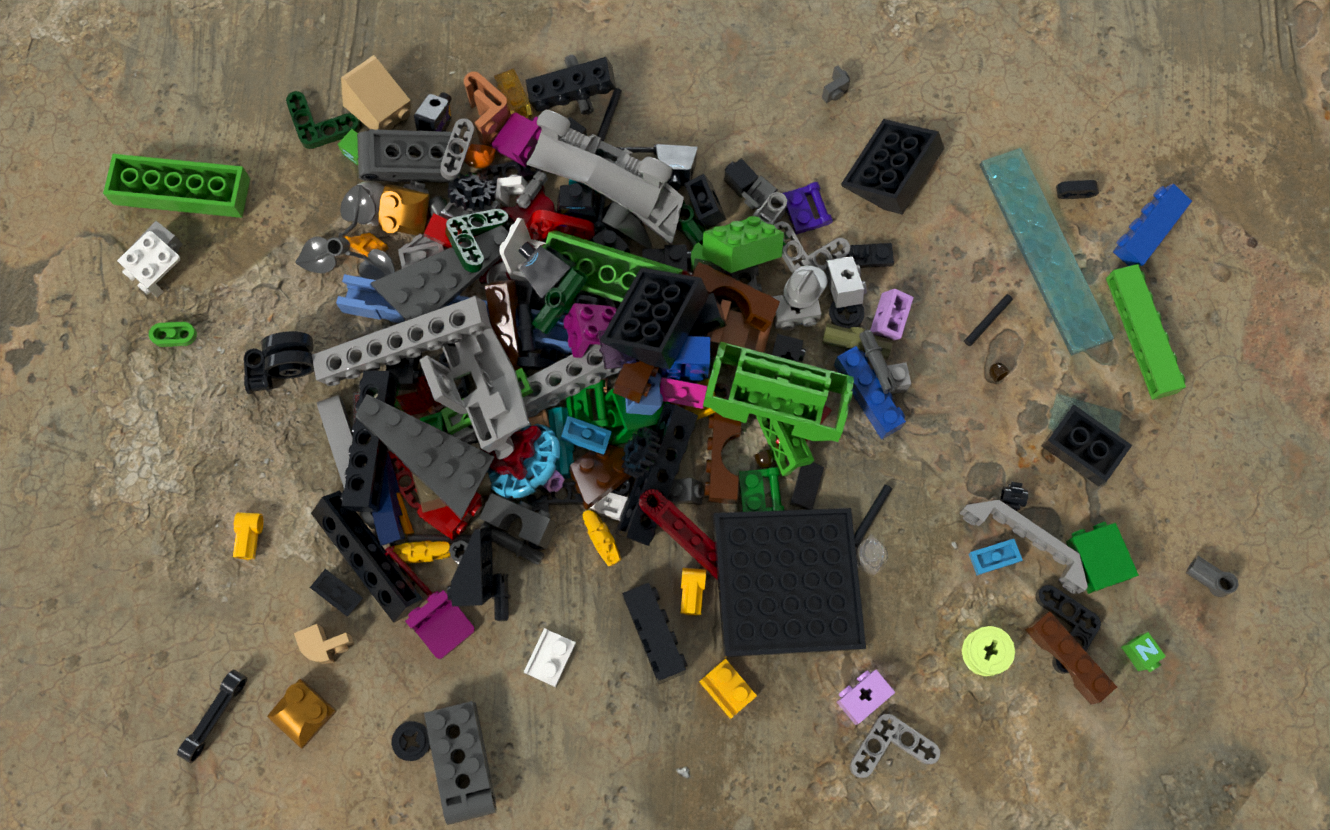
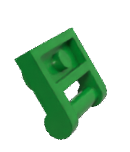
M600 380L599 383L586 387L578 394L567 397L568 416L598 427L610 426V419H607L603 388L606 387L605 380ZM590 389L595 390L598 420L595 421L593 420Z
M778 467L739 471L742 512L784 511V506L781 504L778 477L780 476V469ZM763 478L770 479L773 507L766 508Z

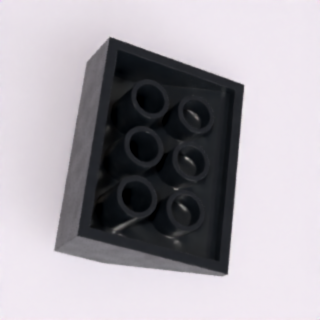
M883 119L841 183L842 187L884 210L903 215L945 149L939 131Z
M640 268L600 341L650 366L670 370L709 297L702 278Z
M492 525L477 528L473 532L451 580V585L447 586V598L452 600V606L483 605L494 595Z

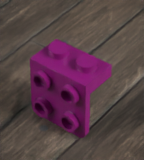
M512 113L493 141L492 147L497 152L526 167V163L532 156L542 128L537 125L538 117L535 116L533 121L518 113Z
M573 304L568 315L564 318V328L567 329L568 346L572 350L573 357L582 358L590 344L605 345L600 339L617 311L615 307Z
M444 590L433 593L427 599L428 603L422 608L419 606L413 609L408 614L409 618L405 621L418 634L437 659H443L475 632V627L460 608L452 606V600H448L447 593Z

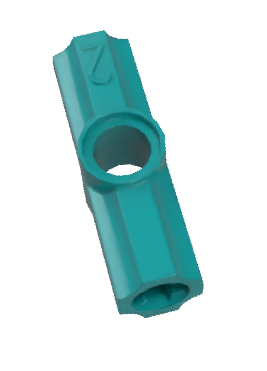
M556 407L548 410L550 429L553 430L555 437L558 438L560 443V458L556 460V470L565 479L571 477L569 468L574 463V444L560 439L568 417L567 408Z

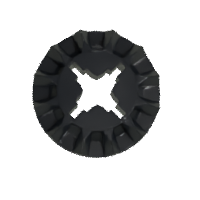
M835 302L831 303L829 316L832 324L850 329L858 327L863 321L865 311L862 304L846 306L847 311L853 313L850 314L847 320L845 315L840 314L843 313L845 307L836 308Z
M408 721L398 726L391 740L394 753L405 761H415L422 758L428 753L430 747L427 728L416 721ZM417 734L415 741L420 747L411 745L407 748L408 741L404 735L413 737Z

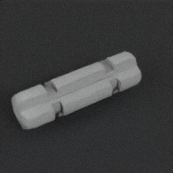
M538 171L534 175V179L523 190V194L516 201L519 207L526 209L546 183L548 178L544 172Z

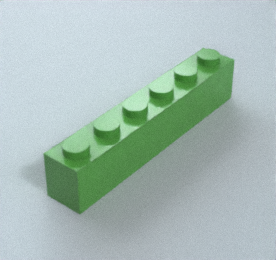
M1138 264L1113 270L1106 278L1151 399L1155 400L1179 393L1186 387L1185 377L1178 368L1177 356L1171 350L1169 336L1162 327L1161 315L1155 309L1153 295L1151 291H1148L1145 283L1144 272L1140 270Z

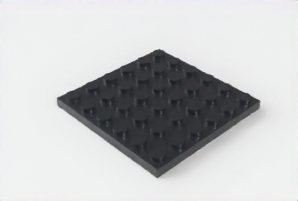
M851 508L713 514L724 657L866 649Z

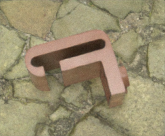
M470 72L464 78L465 89L471 108L473 109L477 105L478 113L481 116L474 122L480 144L489 146L510 117L507 99L481 74Z
M722 299L721 308L727 326L708 333L707 337H710V354L716 357L720 341L764 353L772 323L765 333L745 324L743 313L730 310L731 302Z

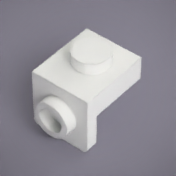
M519 175L497 178L495 198L504 207L509 206V195L523 194L522 192L528 185V182Z
M609 493L590 508L601 516L620 521L628 497Z

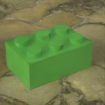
M750 216L742 221H733L725 226H716L711 230L705 231L703 234L702 257L733 273L782 257L784 232L756 216Z

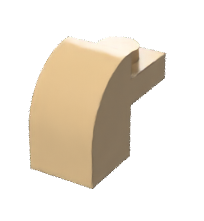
M318 624L294 633L301 653L306 658L321 664L334 663L332 653H335V655L344 653L349 650L348 646L354 644L352 636L348 633H343L327 640L323 627Z

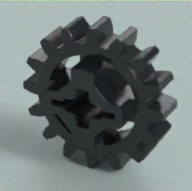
M469 172L468 176L460 174V178L449 182L448 197L450 202L455 203L457 208L463 206L464 210L471 208L475 211L476 207H479L483 210L484 205L491 206V201H495L496 186H494L493 180L488 181V176L482 178L480 173L472 175Z
M644 427L643 429L639 428L637 434H632V440H628V444L625 445L623 451L625 455L621 459L624 461L621 466L624 468V473L638 478V476L643 477L644 471L649 472V466L654 465V461H656L658 456L656 451L660 448V444H657L660 440L657 432Z

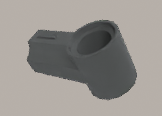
M1200 556L1195 557L1186 571V574L1208 587L1210 592L1216 597H1225L1235 592L1239 585L1235 575L1221 571ZM1220 580L1226 583L1227 590L1220 586Z

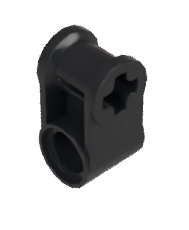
M250 349L244 355V385L247 394H253L254 391L266 390L271 392L273 390L272 378L264 374L263 360L266 357L262 355V351L259 349ZM261 357L260 363L253 365V361Z

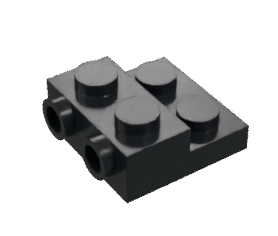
M664 245V248L643 249V258L687 271V264H691V251H687V245Z

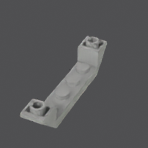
M994 500L969 504L960 511V514L964 516L963 519L967 523L977 526L984 523L991 513L997 522L1001 524L1006 523L1013 528L1012 531L1015 534L1028 538L1033 542L1034 547L1041 551H1047L1053 555L1052 558L1056 562L1067 565L1058 579L1063 584L1064 589L1074 594H1079L1087 589L1088 586L1080 554L1002 501Z

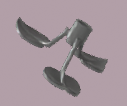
M358 184L352 187L344 196L340 207L342 218L345 221H353V223L345 231L339 233L338 237L330 238L329 240L323 237H312L304 244L300 255L295 261L298 266L310 272L327 273L336 266L337 260L335 256L346 254L347 256L350 255L365 260L359 267L360 277L378 280L395 272L394 263L386 252L373 249L368 254V257L350 251V243L345 238V235L356 227L357 222L368 224L374 219L376 214L374 199L362 185Z

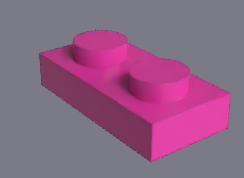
M662 377L660 394H662L663 401L704 409L703 403L708 386Z

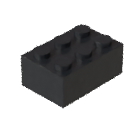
M1073 404L1065 411L1041 446L1099 487L1108 481L1132 447V444Z

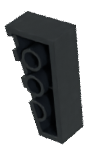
M648 582L622 593L658 685L685 674V667H688L683 653L679 654L676 645L679 643L674 631L670 632L666 624L669 622L665 609L660 610L657 603L660 597L656 587L651 588Z

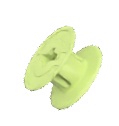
M987 626L975 630L966 637L962 646V656L967 667L975 674L994 676L1010 667L1014 661L1015 648L1012 639L1005 631L997 627ZM992 644L990 648V652H992V655L987 656L985 658L987 651H985L984 648L989 647Z

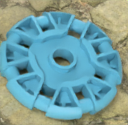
M538 423L521 428L520 431H524L531 426H538L541 430L540 437L533 444L534 456L527 458L523 462L527 475L524 479L517 480L512 474H497L489 468L488 475L491 488L495 493L505 498H510V496H513L515 499L522 498L536 492L535 488L539 485L544 486L556 470V460L560 458V443L552 429Z

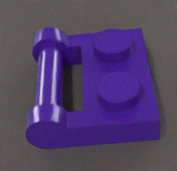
M818 182L782 193L787 198L786 211L795 235L827 226L833 222L819 192L821 188ZM808 195H812L820 216L818 219H814L806 198Z

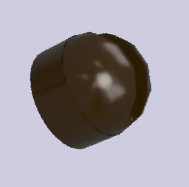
M1003 363L993 364L989 369V374L995 382L1001 381L1010 372Z
M771 449L754 455L756 463L762 468H768L773 464L774 457Z

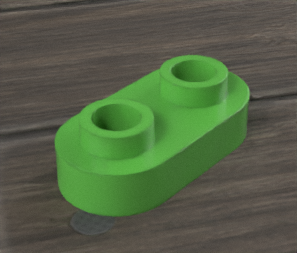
M188 322L157 323L149 330L150 340L159 347L188 346L197 337L196 329ZM185 333H189L186 338H183ZM162 334H166L164 339H160Z

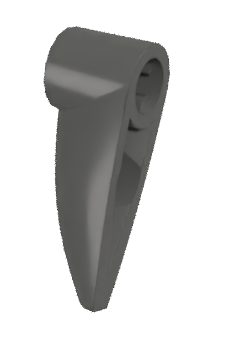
M612 202L602 222L645 248L652 249L650 238L640 221L628 209Z

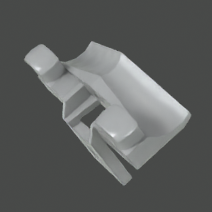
M544 110L537 119V125L542 128L535 150L526 164L586 184L647 221L668 180L671 178L672 168L666 163L649 156L639 161L633 157V152L627 149H618L601 141V137L594 134L589 137L570 128V121L566 117L551 110Z
M465 318L462 319L460 326L465 322ZM491 326V328L484 330L480 335H469L458 343L442 345L450 369L428 355L420 359V363L434 400L459 414H468L481 449L489 453L494 450L497 458L503 459L514 451V445L510 436L519 429L529 426L530 423L516 372ZM471 373L477 389L461 400L454 380Z

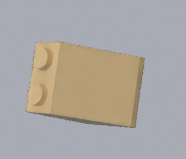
M374 55L341 77L343 106L369 129L392 130L396 124L409 117L410 99Z

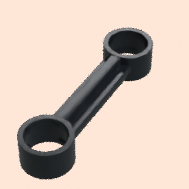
M235 669L226 675L220 685V692L194 732L182 742L177 751V756L188 763H193L200 756L206 744L205 740L231 700L244 688L247 682L245 675Z

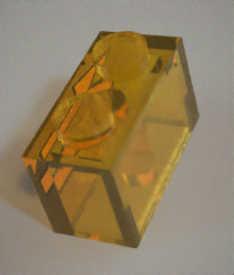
M513 68L495 75L497 89L507 99L510 116L512 113H518L525 118L531 117L530 102L515 69Z

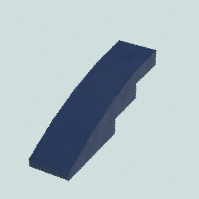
M387 452L379 511L372 512L380 546L405 538L399 516L403 514L396 494L401 492L389 452Z

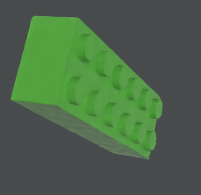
M112 154L103 194L113 205L242 218L251 178L242 166Z
M557 230L548 232L546 244L576 264L574 268L588 277V281L581 290L618 302H622L640 268L677 274L683 273L682 269Z

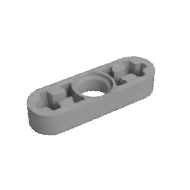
M468 119L456 121L444 153L440 173L447 180H454L459 176L473 137L474 125ZM463 126L467 127V131L465 132L463 139L459 138L460 132ZM458 144L462 146L464 151L461 154H455L451 151V147ZM452 159L455 160L454 170L450 173L447 172V167H449Z

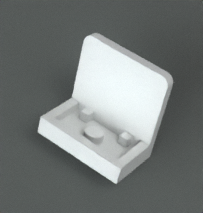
M517 218L515 223L511 225L507 238L501 243L499 251L510 278L529 283L520 271V267L526 262V259L518 250L527 241L535 249L546 243L531 239L524 219Z
M148 231L117 261L125 268L122 272L131 281L136 278L140 282L137 286L147 295L151 292L158 298L164 291L156 283L180 261V256L152 231Z

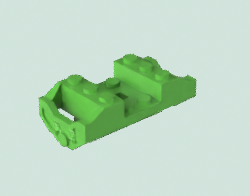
M720 341L703 406L712 409L725 418L744 423L747 422L749 413L792 424L791 435L807 440L839 442L848 414V404H850L852 398L854 377ZM722 363L737 366L728 400L713 396ZM829 391L841 394L834 428L820 425L823 407Z

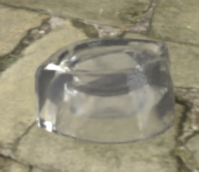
M873 535L863 540L856 547L857 566L862 571L871 575H876L884 570L889 561V553L885 545Z

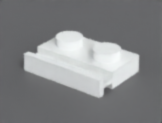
M544 628L524 673L556 687L576 642Z

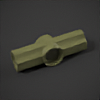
M827 323L822 343L843 348L845 351L857 346L859 351L865 353L866 351L859 335L866 329L860 327L848 329ZM874 335L878 346L882 347L881 353L884 359H888L893 339Z

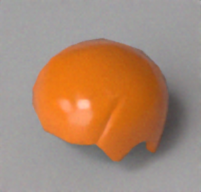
M471 144L464 162L476 169L489 167L494 160L496 149L490 146Z

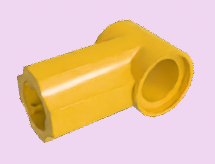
M236 513L234 518V532L236 533L233 551L234 558L243 560L255 559L258 534L262 533L264 525L262 514Z
M683 567L680 614L690 616L701 615L706 569Z

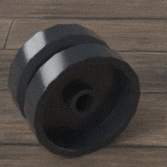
M295 331L280 332L266 336L261 340L262 355L266 357L263 360L264 374L275 379H293L314 372L311 354L313 352V340L309 334Z

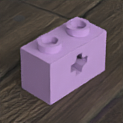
M897 289L882 293L870 330L873 335L893 339L892 341L901 339L914 297Z
M866 670L857 678L859 683L851 688L849 685L838 694L841 698L837 701V704L855 725L862 722L895 693L877 670L871 673ZM860 690L862 692L867 690L869 693L866 696L867 699L861 701L859 698L861 696Z

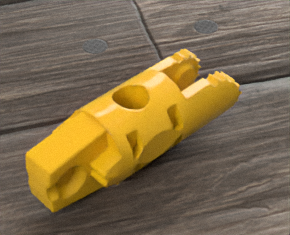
M585 510L582 518L585 521L584 523L588 529L587 533L597 552L608 566L611 567L619 563L622 558L605 522H602L598 516L599 514L595 511Z
M446 541L408 542L394 546V551L405 563L433 562L434 560L451 557L449 552L450 544Z

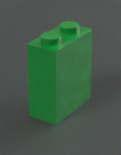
M1105 521L1092 526L1094 530L1086 533L1085 529L1076 531L1071 534L1072 538L1066 541L1068 547L1080 554L1088 586L1086 589L1088 594L1139 576L1116 523L1107 525Z

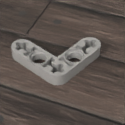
M781 221L774 224L777 229L778 227L785 229L784 237L786 240L789 238L792 240L785 243L782 249V257L792 274L800 265H813L824 270L826 269L827 260H832V257L834 259L844 258L850 251L849 242L844 238H837L807 256L788 223ZM789 245L797 248V255L795 257H790L787 254V247ZM837 245H843L841 252L839 251L832 255L829 252L835 249ZM818 253L826 256V263L824 265H819L816 262ZM800 257L803 259L796 264H793L792 262L798 260Z
M883 714L876 719L850 762V771L855 777H868L890 742L923 764L936 763L940 757V750L935 743L895 716ZM890 719V726L893 728L892 730H886L882 735L887 737L885 741L881 736L874 734V731L876 730L880 733L883 729L881 721ZM904 732H909L913 735L914 742L911 746L902 744L901 736ZM870 739H877L880 742L881 748L877 753H872L868 750L867 744ZM919 740L923 741L920 746L924 749L932 748L933 758L925 759V753L920 749H917L916 753L913 752V749L918 746ZM864 751L866 755L873 757L874 760L872 762L868 759L865 763L867 771L858 773V767L855 764L864 760L865 756L861 755V752Z

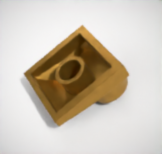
M387 184L380 199L378 219L380 228L387 233L424 234L430 194Z
M299 679L288 687L284 697L267 717L303 749L335 714L336 710L303 679Z

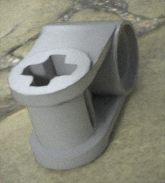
M780 192L772 193L763 205L756 210L753 216L759 217L767 224L774 225L778 223L786 211V196ZM779 203L782 207L774 208L772 204Z

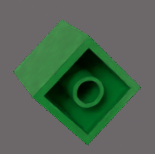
M614 388L605 396L607 419H610V426L603 428L612 431L609 444L614 446L627 443L628 440L631 441L632 434H637L639 428L647 427L654 431L664 404H669V402L663 401L662 406L653 415L626 413L625 398L613 393Z

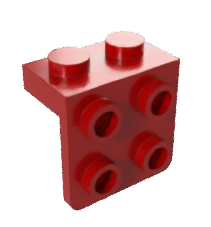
M476 492L462 520L448 506L424 513L420 506L417 513L420 518L451 540H454L458 534L461 535L465 531L468 521L472 516L475 517L482 509V496Z

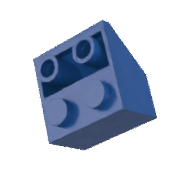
M688 336L671 369L662 368V377L674 380L685 377L693 381H701L703 378H708L710 337Z

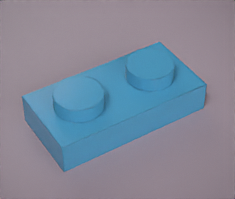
M568 416L560 439L604 455L612 431Z
M1015 539L969 553L977 576L1023 561Z

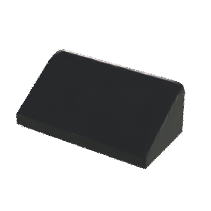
M812 462L810 465L800 467L790 505L807 510L813 509L824 470L823 466Z

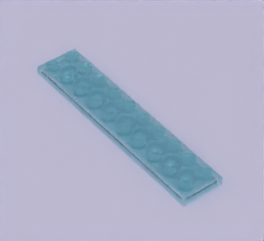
M1021 148L981 161V170L1070 355L1072 356L1112 341L1114 337Z

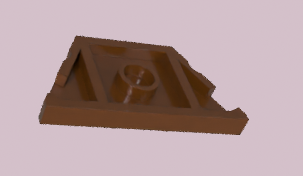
M608 444L604 455L590 450L570 465L569 472L572 479L576 482L575 487L582 496L583 506L586 510L632 477L624 473V468L621 467L624 463L621 459L625 455L623 448Z

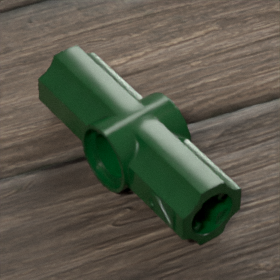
M683 200L679 217L687 216L689 219L681 220L679 218L676 228L684 234L693 248L698 242L703 246L705 229L695 217L693 209L686 205Z
M572 267L559 286L547 292L545 296L546 304L537 314L532 324L543 333L549 334L564 313H569L575 303V297L588 281V277Z

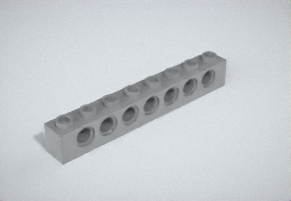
M474 296L312 354L316 381L322 382L327 386H335L340 384L341 380L358 378L363 371H378L381 366L398 364L401 362V359L418 357L421 355V352L438 350L447 343H458L469 335H480L484 330L491 328L486 303ZM465 318V322L460 326L462 319ZM444 325V329H443V331L440 333V329H441V327Z
M591 344L582 358H575L572 354L528 377L527 379L533 393L523 397L528 418L536 416L540 411L550 406L557 405L561 400L569 396L578 394L590 385L599 383L600 380L611 374L620 372L624 363H626L621 352L607 345ZM520 381V382H519V386H520V389L522 390V389H524L525 387H524L523 382ZM457 414L450 418L452 425L459 423L463 415ZM473 425L453 434L455 438L470 445L479 443Z

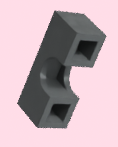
M493 493L490 494L479 519L508 531L511 523L515 519L521 518L523 525L519 537L547 549L558 525L557 522L551 520L552 514L540 510L539 513L531 511L533 506L522 501L519 502V505L512 502L513 497L511 496L510 498H505Z

